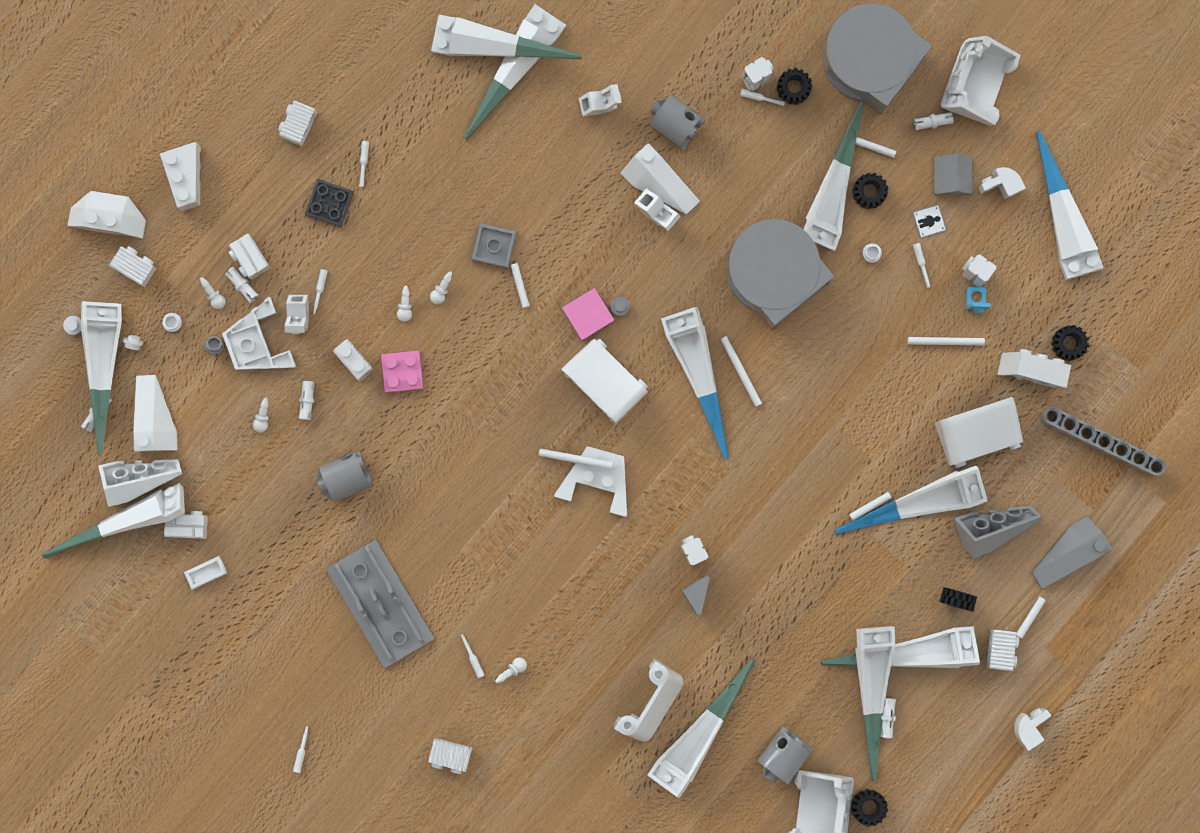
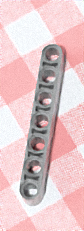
M1057 408L1045 409L1040 414V420L1044 425L1148 476H1159L1166 470V464L1160 458ZM1048 412L1054 414L1053 422L1047 419ZM1066 420L1070 421L1072 424L1070 430H1067L1064 427V423ZM1083 429L1089 432L1087 439L1082 436ZM1101 437L1105 438L1106 440L1105 447H1102L1099 444V439ZM1118 446H1121L1124 451L1121 456L1116 451ZM1135 454L1141 457L1139 464L1134 461ZM1153 463L1158 465L1156 473L1151 469Z

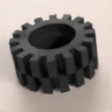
M790 68L787 72L784 71L778 80V96L782 97V101H787L790 105L792 103L798 105L799 102H804L811 92L812 80L808 77L809 74L807 72L804 73L802 69L799 71L797 70L798 68H794V70ZM791 80L799 81L802 86L801 91L791 93L787 88V83Z
M877 173L863 174L855 182L852 193H854L853 198L856 199L857 204L862 205V208H877L885 201L888 195V185H886V180H883L881 175L877 176ZM865 185H875L878 191L877 195L873 198L865 196L863 192Z
M1076 325L1065 326L1056 331L1052 337L1053 342H1051V346H1054L1052 350L1053 352L1056 351V356L1062 357V360L1067 359V361L1078 359L1087 352L1089 337H1086L1087 333L1083 332L1081 327L1077 328ZM1066 336H1073L1077 340V346L1074 350L1065 348L1063 341Z
M943 587L939 602L973 612L977 596Z
M865 789V791H859V794H856L854 800H852L851 810L853 816L866 826H876L877 823H882V819L886 818V812H888L885 798L875 790ZM868 800L874 801L877 805L876 812L872 815H866L862 810L863 803Z

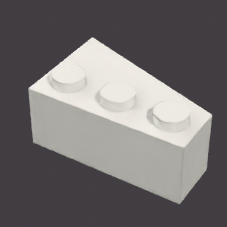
M197 142L160 153L177 208L182 212L200 206L201 146Z
M1020 349V352L1002 353L997 375H1011L1018 380L1025 379L1049 387L1067 388L1071 365L1064 364V360L1057 358L1050 360L1044 354L1032 355V351Z

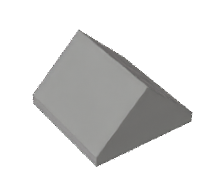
M953 153L934 157V195L973 194L971 156Z
M702 576L681 589L692 609L698 615L702 613L710 579L708 576Z

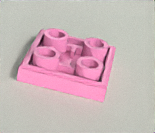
M595 288L562 307L581 340L586 339L614 322L612 315Z

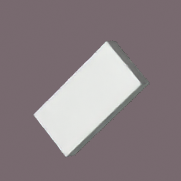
M218 556L185 571L184 574L193 590L228 574L221 556Z

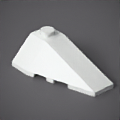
M649 143L631 159L620 173L634 188L643 192L647 188L660 197L666 205L686 215L700 202Z
M136 376L134 451L178 450L177 429L172 421L171 413L166 405L157 376Z
M178 459L154 460L152 463H142V460L135 461V464H125L124 461H116L98 466L108 507L129 502L182 474Z

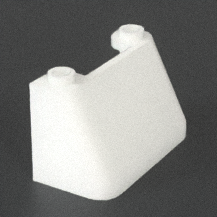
M988 36L966 39L960 48L941 100V107L989 126L996 125L1000 115L998 108L993 107L1004 75L1017 69L1021 55Z
M593 339L561 369V372L570 380L572 379V382L617 425L648 393L646 390L648 386L641 379L637 381L605 349L607 346L602 340L598 339L596 341Z
M1013 397L935 422L949 466L955 465V468L967 465V460L1007 447L1010 450L1021 447L1020 443L1024 442Z
M653 659L649 665V678L654 684L658 685V688L641 716L638 717L633 713L623 717L618 716L614 723L615 730L641 742H646L652 738L683 686L682 676L656 659Z
M798 770L794 779L795 785L801 790L796 828H793L788 833H848L854 788L853 778Z

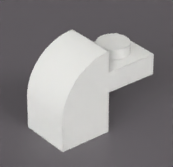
M617 84L610 85L602 91L588 92L578 98L583 116L607 113L617 109V105L622 103Z
M1006 167L995 169L992 172L993 177L989 176L983 179L982 184L978 187L981 194L999 187L1004 200L1026 189L1019 174Z
M647 188L634 202L646 217L667 231L680 218L677 212L665 205L660 197Z
M289 295L286 302L287 319L285 333H304L308 331L309 325L308 295Z
M1037 708L1030 713V717L1025 713H1021L1017 717L1014 732L1025 750L1030 751L1044 741L1036 727L1051 717L1047 709Z

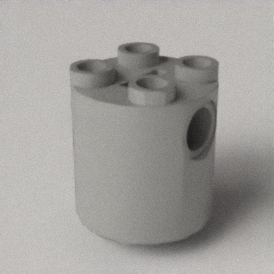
M674 95L658 100L650 111L653 115L650 126L682 150H685L690 143L689 138L693 140L698 134L699 130L696 128H700L706 120Z
M353 452L319 467L317 483L323 495L336 502L367 489L373 484L368 468L364 470L365 464L361 452Z
M782 726L757 760L763 765L764 771L762 775L773 783L781 779L789 784L809 757L813 748Z

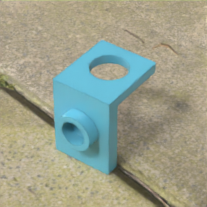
M967 287L966 310H973V313H984L985 310L991 307V303H986V288ZM977 291L981 294L980 302H974L971 299L973 292Z

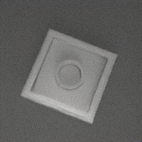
M480 223L471 261L509 269L517 231Z

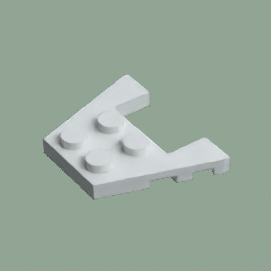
M271 297L266 298L258 307L252 309L249 314L222 333L235 370L297 367L290 350L271 357L259 320L277 314Z
M587 446L581 456L614 462V469L575 463L554 497L571 501L576 482L615 493L610 513L626 517L624 456Z

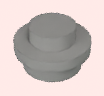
M617 297L611 303V310L617 316L626 315L630 309V304L624 297Z
M212 336L205 341L204 347L207 353L217 355L223 351L224 343L221 338Z

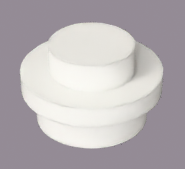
M873 243L866 245L862 252L863 258L870 263L877 262L882 255L881 248Z
M169 313L163 318L162 324L167 331L176 332L182 326V319L175 313Z
M77 316L67 317L63 323L64 330L70 335L79 334L81 332V319Z
M129 335L123 341L125 342L124 347L133 350H140V346L143 345L140 337Z

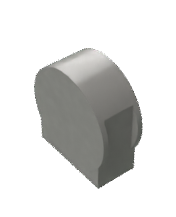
M862 4L844 12L833 24L823 47V67L828 80L840 93L849 98L864 101L878 113L882 114L924 59L932 45L917 35L904 16L896 10L881 4Z
M780 219L760 221L744 230L735 241L727 261V278L732 292L742 304L756 311L771 329L835 277L821 261L817 247L809 234L798 225Z

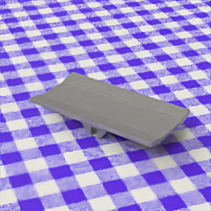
M377 540L370 542L326 569L384 669L435 639Z

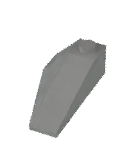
M1029 505L1011 507L1007 511L996 512L995 509L983 514H978V511L970 512L954 518V522L963 547L973 558H977L1000 547L1039 522L1042 517Z
M1085 516L1069 526L1065 534L1054 544L1055 546L1044 556L1031 573L1041 589L1104 555L1112 550V547L1100 529Z

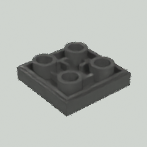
M317 179L305 215L342 228L354 191Z

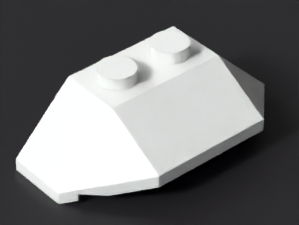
M90 191L71 207L68 227L140 239L144 237L146 219L129 197Z

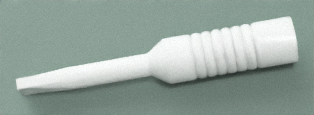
M742 89L740 93L741 97L756 101L764 100L781 106L785 105L784 101L764 97L760 93Z
M368 141L361 142L359 187H364L365 165L368 161L369 150Z
M920 243L913 244L918 265L922 269L927 288H929L930 283L925 269L926 262Z
M324 269L320 270L316 286L317 295L314 303V315L328 271Z
M462 634L461 637L470 655L469 660L477 678H480L485 674L477 657L472 653L464 634Z
M306 726L301 747L297 752L293 772L301 773L309 726Z

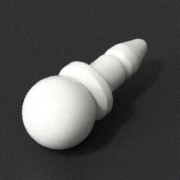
M448 272L440 285H436V290L431 292L430 300L433 304L439 305L444 302L445 294L448 293L446 288L451 281L452 272Z
M201 277V285L209 295L207 299L210 300L211 306L214 309H222L226 304L224 296L220 295L218 290L214 292L212 286L209 285L210 283Z
M406 285L402 290V304H398L399 309L397 311V318L402 322H407L412 317V311L410 310L412 305L408 304L409 289Z
M266 397L263 399L259 414L255 415L256 419L253 422V429L258 433H263L268 428L267 420H269V417L267 416V408L269 405L268 398Z
M520 657L514 659L512 664L508 665V669L503 674L501 673L495 682H503L512 674L517 676L518 673L524 672L527 668L526 660Z

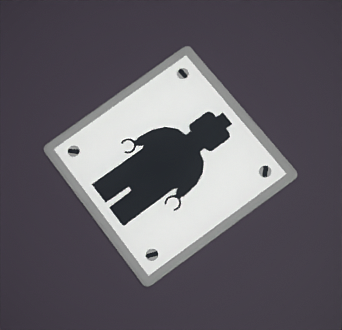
M939 204L912 212L920 238L947 231Z

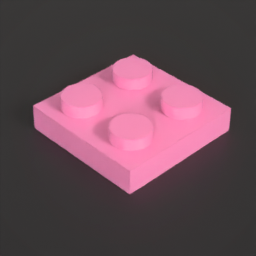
M419 350L381 354L385 393L424 389Z

